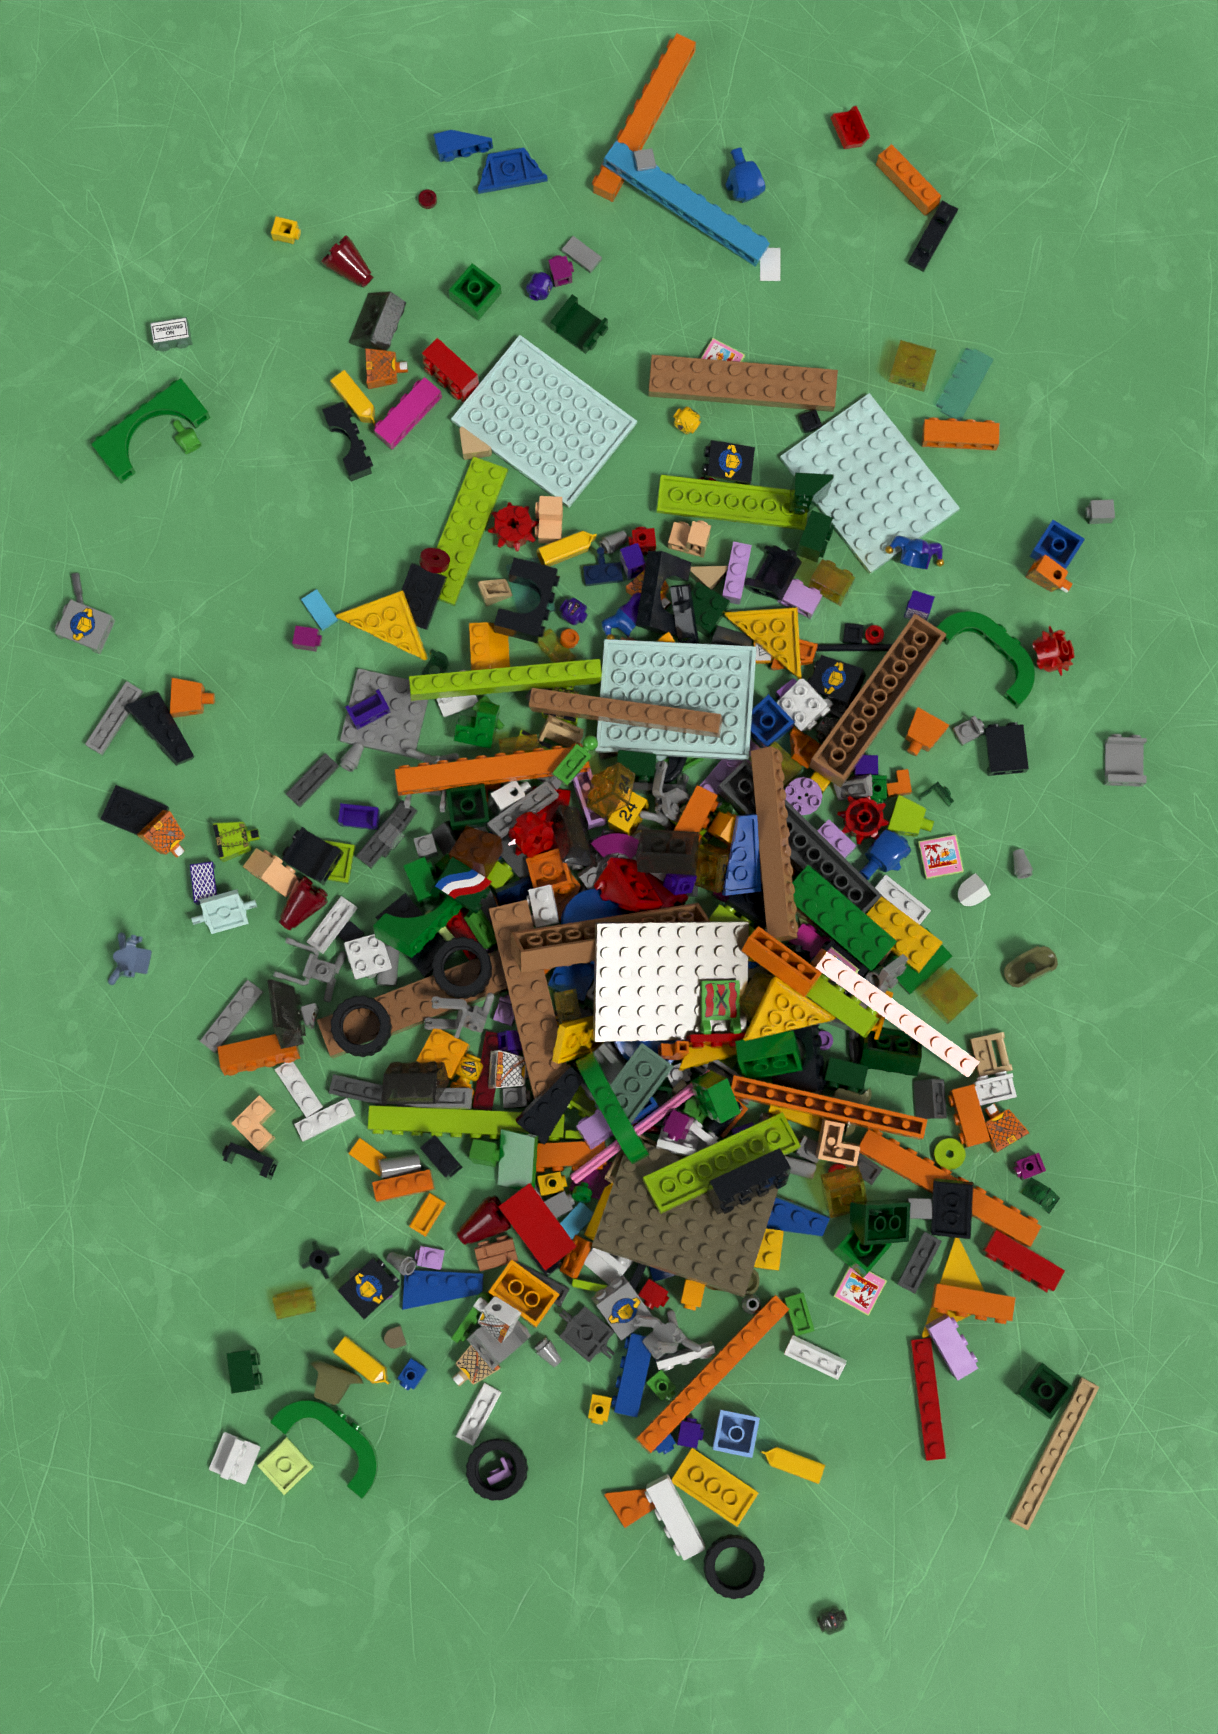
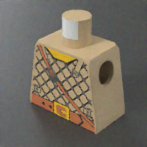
M470 1345L455 1363L460 1371L452 1378L459 1387L468 1379L474 1385L502 1367L498 1365L492 1370L473 1346Z

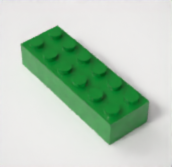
M807 865L793 881L795 887L793 896L796 906L869 970L872 971L896 944V939L810 865Z

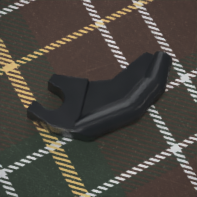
M669 756V766L666 769L663 784L673 782L682 773L687 757Z

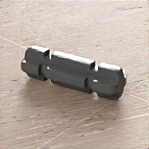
M849 1031V1039H851L849 1042L850 1062L860 1064V1041H858L860 1035L857 1032Z

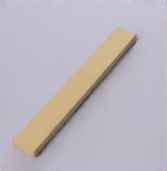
M1080 1377L1009 1519L1011 1522L1029 1530L1099 1386Z

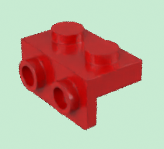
M853 106L848 112L834 113L830 117L844 149L862 147L870 138L857 106Z

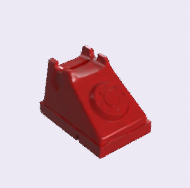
M611 857L607 861L608 865L594 884L596 890L601 889L600 897L603 901L610 900L618 903V906L625 910L639 912L641 909H659L663 905L638 862L633 859Z

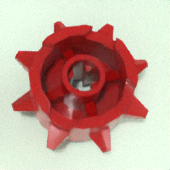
M508 502L507 507L502 508L498 512H492L495 518V525L488 529V532L496 534L499 540L497 547L501 548L507 545L509 548H515L516 552H518L520 546L525 545L527 541H535L532 536V527L538 525L539 521L531 520L528 513L529 506L523 508L522 506H513L511 502Z
M1049 626V633L1042 631V636L1033 641V648L1038 656V667L1045 669L1049 673L1058 670L1060 676H1062V669L1069 671V666L1073 665L1071 659L1075 657L1071 641H1066L1063 636L1066 634L1064 631L1058 630L1053 632L1051 626Z
M851 796L847 797L849 803L847 810L837 813V815L844 818L845 827L842 829V832L856 837L857 844H860L863 839L871 837L876 840L879 837L878 831L881 826H886L890 823L883 819L882 810L886 804H877L874 800H871L870 796L858 800ZM862 815H865V818L868 819L865 823L859 819Z
M533 812L523 813L516 819L517 823L514 827H510L509 838L511 842L508 846L516 845V855L523 853L527 857L533 858L535 855L552 847L554 832L551 825L554 822L545 821L546 812L541 814H534Z

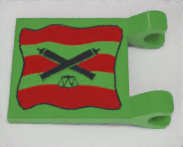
M740 980L701 981L700 1033L711 1034L710 1020H731L730 1032L735 1034L741 1033Z

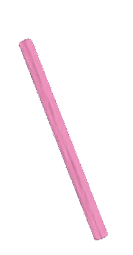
M689 1084L635 1125L634 1129L639 1136L668 1115L672 1109H676L693 1096V1084ZM614 1141L572 1173L570 1177L574 1183L580 1182L622 1150L618 1141Z

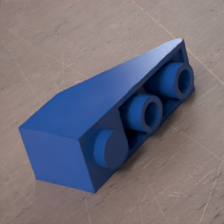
M455 130L434 134L440 162H450L458 157H469L474 153H485L493 149L492 138Z

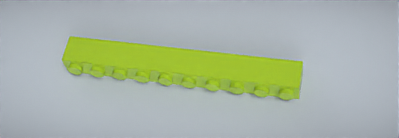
M600 659L409 676L411 701L525 691L532 690V688L546 689L600 684L602 673Z
M719 904L709 918L710 921H748L749 936L756 930L750 926L751 921L744 916L737 917L734 914L736 911L728 905L723 907ZM822 973L815 986L806 996L866 1038L879 1020L876 1017L877 1012L869 1006L866 1009L860 1005L861 1000L854 995L848 997L844 994L845 989L837 983L833 986L828 982L830 978Z
M369 1105L368 1130H372V1134H384V1131H392V1135H403L404 1132H411V1136H423V1133H431V1137L434 1135L442 1137L443 1134H450L452 1138H462V1134L470 1135V1138L481 1139L482 1135H487L489 1139L500 1140L501 1129L504 1127L529 1133L516 1123L515 1119L522 1112ZM565 1114L560 1118L548 1138V1142H559L560 1139H564Z

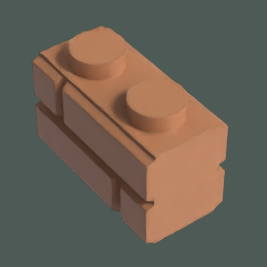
M508 1235L496 1238L497 1242L489 1244V1240L477 1243L478 1247L474 1248L479 1270L484 1271L509 1264L511 1259L514 1262H518L513 1238H508Z

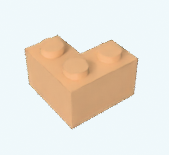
M540 496L539 502H536L535 505L536 519H539V526H535V537H538L539 543L549 544L562 538L563 500L562 497Z
M700 520L697 522L693 521L691 526L683 521L674 522L668 541V548L704 558L711 526L707 522Z
M256 848L243 865V868L285 897L289 895L298 878L294 875L296 871L288 865L284 867L282 865L283 861L267 850L262 852Z
M259 1095L232 1124L258 1151L262 1152L275 1139L262 1124L276 1110Z
M822 1118L815 1156L821 1160L857 1166L860 1146L855 1143L842 1141L845 1123Z

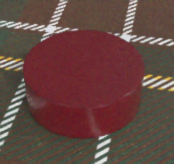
M430 189L420 192L418 197L420 206L424 209L435 207L437 204L435 192Z

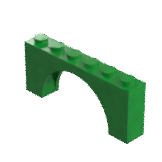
M182 378L171 382L167 389L156 393L152 400L141 404L137 411L126 415L122 422L111 426L107 433L96 437L91 444L121 484L136 473L129 459V445L135 431L143 423L154 417L170 415L188 421L196 429L210 419L208 411Z
M448 853L435 864L437 878L450 860ZM447 896L438 908L419 917L400 918L385 913L373 925L375 938L412 958L417 952L422 950L429 940L434 938L441 928L447 925L453 916L459 913L463 906Z

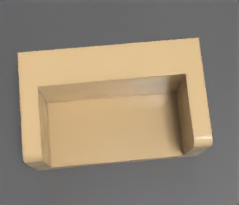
M548 715L540 732L539 741L543 742L545 737L566 747H571L572 744L581 742L584 729Z

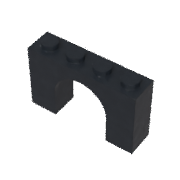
M648 551L636 626L661 635L670 632L671 636H677L675 617L673 614L668 613L662 605L661 588L667 578L674 581H689L691 562L663 551Z
M514 558L509 572V582L534 589L541 600L539 605L528 613H517L499 608L494 622V632L538 643L539 638L544 636V620L548 621L549 603L553 604L554 587L559 585L560 576H557L558 569Z
M820 1024L791 1030L803 1042L806 1048V1060L801 1071L772 1076L773 1084L806 1092L824 1089L826 1081H824L825 1075L822 1071L824 1059L820 1052L822 1039L818 1033Z

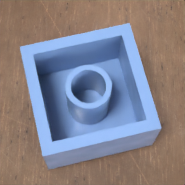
M719 1409L712 1449L752 1458L760 1418Z

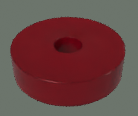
M426 548L420 554L419 563L426 571L442 573L449 568L450 557L441 549Z

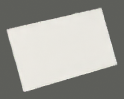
M768 248L760 259V281H780V248Z

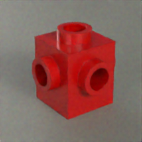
M637 527L635 530H632V536L628 537L629 546L638 543L643 555H647L648 551H656L654 528Z

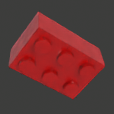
M438 338L422 352L424 370L430 376L434 375L443 388L447 387L456 400L460 399L464 403L479 385L478 374Z

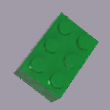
M786 1031L748 1041L743 1039L735 1041L738 1063L745 1078L758 1079L802 1070L800 1050L794 1031Z

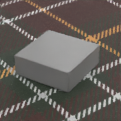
M652 148L634 151L637 171L656 168Z

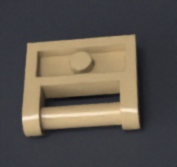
M1004 1032L970 1039L974 1058L979 1061V1064L976 1066L979 1077L1013 1070L1012 1064H1009L1004 1043ZM996 1040L1002 1063L1000 1067H997L991 1041Z

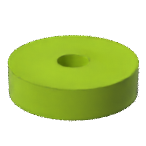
M947 1138L935 1146L933 1156L939 1167L953 1170L963 1164L966 1153L964 1146L958 1140ZM947 1151H952L953 1156L951 1158L946 1156Z

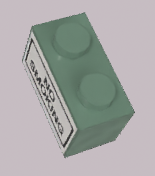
M187 317L150 323L153 345L156 351L164 352L170 350V348L177 347L182 349L188 347V345H193Z

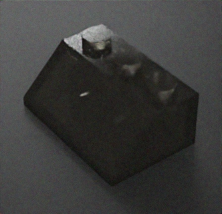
M391 291L368 293L349 343L364 349L387 351L391 346L393 335L397 331L399 320L404 313L406 302Z
M559 805L550 821L554 822L552 828L562 863L597 868L598 862L591 845L589 831L578 808Z
M641 829L636 853L637 872L696 875L699 832Z
M272 979L267 980L273 1028L281 1049L303 1045V1036H306L305 1025L301 1024V1021L304 1019L302 1011L299 1009V1005H302L300 993L296 994L294 986Z
M444 1062L390 1063L383 1076L382 1104H436L449 1084Z

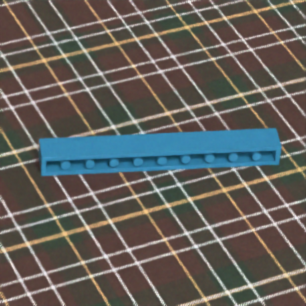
M615 141L604 157L603 166L756 267L767 251L770 243L764 236L757 235L749 226L742 225L733 215H727L718 205L709 203L703 195L694 193L688 185L679 183L674 176L664 173L657 165L654 169L637 171L634 152L626 144Z

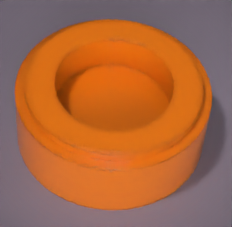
M565 629L561 633L559 641L563 647L571 649L577 645L579 635L573 629Z

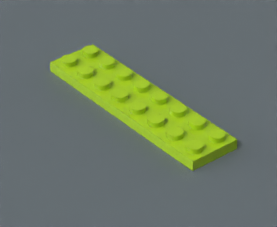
M473 456L437 546L438 549L445 551L450 557L449 568L445 572L439 573L448 577L439 601L453 606L456 605L507 476V468Z
M668 475L660 476L656 513L804 530L807 522V513L797 515L794 512H789L790 490Z
M782 1112L646 1175L642 1180L659 1213L662 1214L706 1193L709 1181L778 1148L781 1149L785 1156L800 1149L801 1145Z

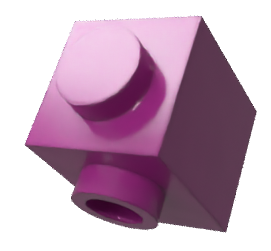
M558 255L550 259L549 269L554 287L572 283V272H574L572 262H568L567 256Z
M295 626L292 642L294 648L317 652L318 646H321L322 635H320L319 630Z
M672 1109L670 1116H667L663 1122V1131L668 1133L667 1137L672 1140H685L694 1118Z

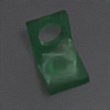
M432 649L430 651L431 659L422 671V675H428L431 666H438L440 669L439 673H445L449 666L447 656L440 651L436 652Z
M938 781L918 798L920 801L935 790L948 807L954 802L950 797L951 793L946 786L942 787Z
M1032 1177L1021 1191L1023 1196L1039 1204L1048 1214L1060 1199L1051 1188ZM1053 1197L1051 1204L1047 1206L1048 1199Z

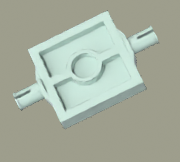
M237 889L200 900L202 915L191 917L193 925L205 922L211 934L249 924L246 910L257 907L256 900L244 903Z

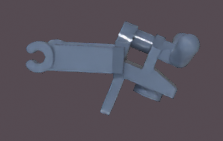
M123 932L118 934L120 950L113 954L117 967L108 979L110 985H114L120 976L134 978L135 973H148L152 951L136 948V944L142 942L143 937L131 935L126 940Z

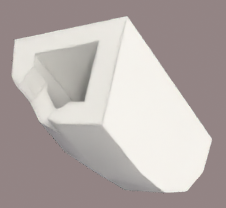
M976 873L966 879L958 890V898L964 906H974L991 895L986 884Z

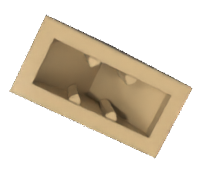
M461 426L459 430L464 460L472 459L473 456L477 458L490 457L492 455L491 447Z
M691 567L689 576L712 590L727 575L728 567Z
M506 579L478 582L479 591L486 607L513 596Z

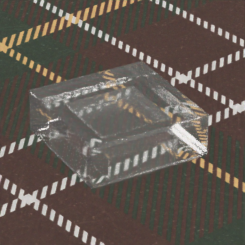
M390 823L379 835L378 839L391 850H394L405 835Z

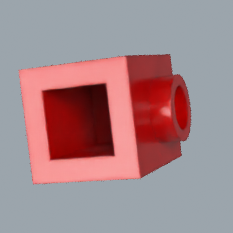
M648 1279L638 1295L644 1299V1305L652 1310L654 1307L657 1309L659 1306L664 1307L670 1298L667 1296V1290Z

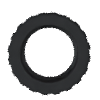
M461 937L452 938L444 942L437 949L438 951L433 957L432 968L433 976L442 991L457 999H469L484 991L492 977V963L487 950L482 947V944L474 941V939ZM459 950H466L475 954L481 965L478 978L467 986L452 984L444 973L446 959L452 953Z
M363 995L353 996L345 999L334 1010L330 1023L331 1033L335 1042L346 1053L356 1057L373 1056L388 1044L392 1029L391 1018L383 1005L374 998ZM359 1008L371 1010L377 1015L380 1022L377 1037L364 1045L350 1042L343 1031V1023L347 1015Z
M496 1438L480 1443L479 1446L473 1449L466 1464V1477L473 1491L479 1494L480 1497L491 1501H500L515 1495L523 1487L528 1476L527 1458L517 1444L507 1439ZM493 1450H501L508 1453L516 1465V1474L513 1481L508 1486L500 1489L487 1486L479 1475L481 1459L485 1454Z
M729 1534L714 1541L706 1551L703 1561L705 1577L710 1587L717 1594L725 1598L742 1599L751 1595L759 1588L764 1578V1559L758 1547L750 1539L737 1534ZM730 1547H738L745 1550L750 1555L753 1563L750 1578L738 1586H730L723 1583L715 1571V1562L718 1555Z

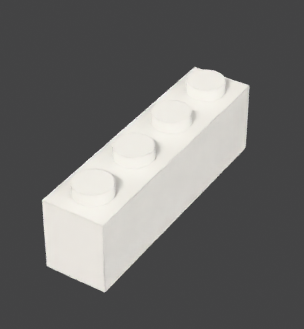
M666 1474L648 1483L645 1495L649 1503H654L656 1507L654 1512L658 1520H663L666 1526L664 1531L667 1537H672L675 1543L673 1548L677 1556L681 1555L683 1560H686L704 1551L705 1543L669 1475Z

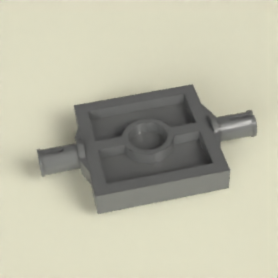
M585 1306L573 1317L565 1309L562 1312L567 1317L560 1313L559 1316L568 1324L559 1337L588 1362L600 1352L609 1359L612 1358L610 1354L614 1355L615 1353L606 1346L609 1338L614 1334V1331Z

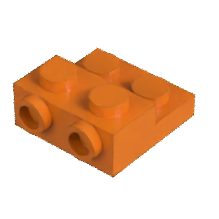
M562 847L536 855L533 858H526L533 888L552 885L553 893L560 891L561 894L570 892L572 887H575Z

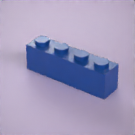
M631 1333V1337H626L624 1348L628 1349L626 1357L622 1356L620 1368H623L622 1376L617 1377L616 1388H619L618 1396H613L611 1405L612 1408H615V1413L638 1417L651 1358L650 1351L642 1342L646 1336Z

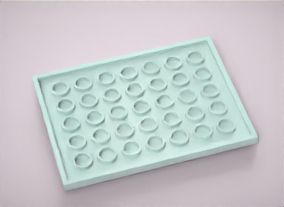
M521 335L517 337L451 418L454 424L460 428L461 426L482 440L491 447L493 453L551 496L562 497L563 504L568 508L571 507L637 424V420Z
M870 393L780 456L781 461L793 476H795V472L834 474L828 495L816 506L823 514L833 517L832 524L835 525L834 529L869 574L902 552L899 546L893 549L892 554H888L885 551L886 547L890 546L896 536L920 539L960 509Z
M604 639L600 697L716 713L722 715L723 721L720 738L598 721V746L596 752L618 754V750L653 753L656 756L749 761L757 647Z

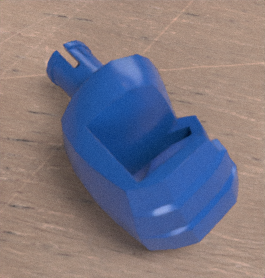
M736 148L731 151L736 166L729 171L725 185L728 191H733L732 195L735 201L745 203L757 198L765 191V182L757 164L754 161L746 162L742 148Z
M884 830L865 853L869 862L859 873L866 880H869L877 869L883 872L890 870L899 871L901 869L900 860L906 858L911 852V848L907 844L908 840L896 832Z

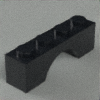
M340 402L322 409L330 431L341 433L351 441L350 451L343 458L351 482L372 474L370 467H373L370 456H365L364 450L367 449L363 439H358L357 434L360 432L356 423L352 424L350 418L353 415L349 406L345 407L344 403Z

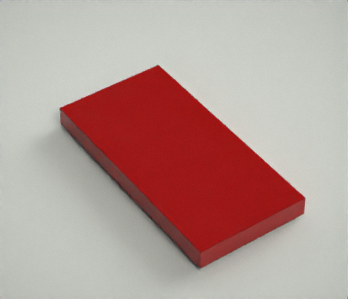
M530 1183L498 1206L545 1271L577 1247Z

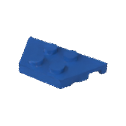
M525 148L488 154L481 182L478 186V194L547 182L548 178L540 170L535 160L529 156Z

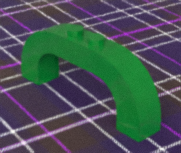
M959 612L944 619L936 628L946 633L943 640L946 645L961 633L973 632L980 635L1011 663L1015 670L1016 678L1014 684L1005 692L1003 697L1018 709L1031 692L1035 680V669L1032 659L1020 645V641L1006 633L1007 630L1003 625L995 623L991 618L981 613Z
M592 1051L575 1060L585 1083L629 1161L635 1164L648 1157L650 1154L627 1117L595 1053Z
M302 1400L282 1408L270 1423L283 1434H288L301 1419L314 1418L329 1428L356 1452L359 1460L358 1471L347 1487L363 1499L375 1482L378 1472V1459L371 1441L361 1432L362 1428L354 1421L352 1423L345 1419L347 1415L340 1409L335 1411L329 1405L320 1401Z

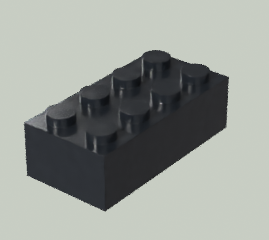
M404 893L375 918L378 921L385 913L400 918H414L423 914L408 895ZM438 932L432 940H429L423 946L420 952H417L412 958L407 956L424 978L433 974V957L438 951L437 949L445 942ZM452 953L446 959L445 963L449 961L452 957H454L455 953Z
M778 1148L710 1180L707 1196L717 1215L722 1212L724 1214L729 1213L739 1204L742 1206L746 1205L756 1196L763 1197L769 1193V1190L785 1186L791 1167L781 1149Z

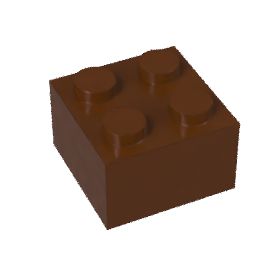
M466 826L450 851L449 857L450 859L452 857L456 858L487 878L503 852L501 836Z

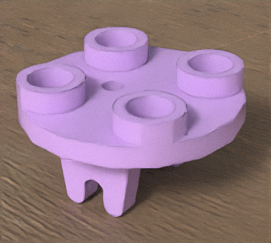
M796 778L785 788L786 800L801 815L813 813L821 804V788L811 778Z

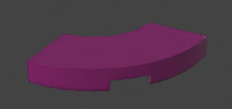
M620 833L601 836L591 843L603 858L618 853L632 859L645 847L638 839Z

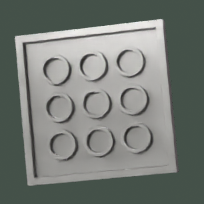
M358 669L349 707L351 708L377 694L375 690L379 689L391 713L357 730L347 712L340 742L351 745L356 742L365 748L413 758L406 754V750L409 748L417 750L429 699L411 701L408 679Z

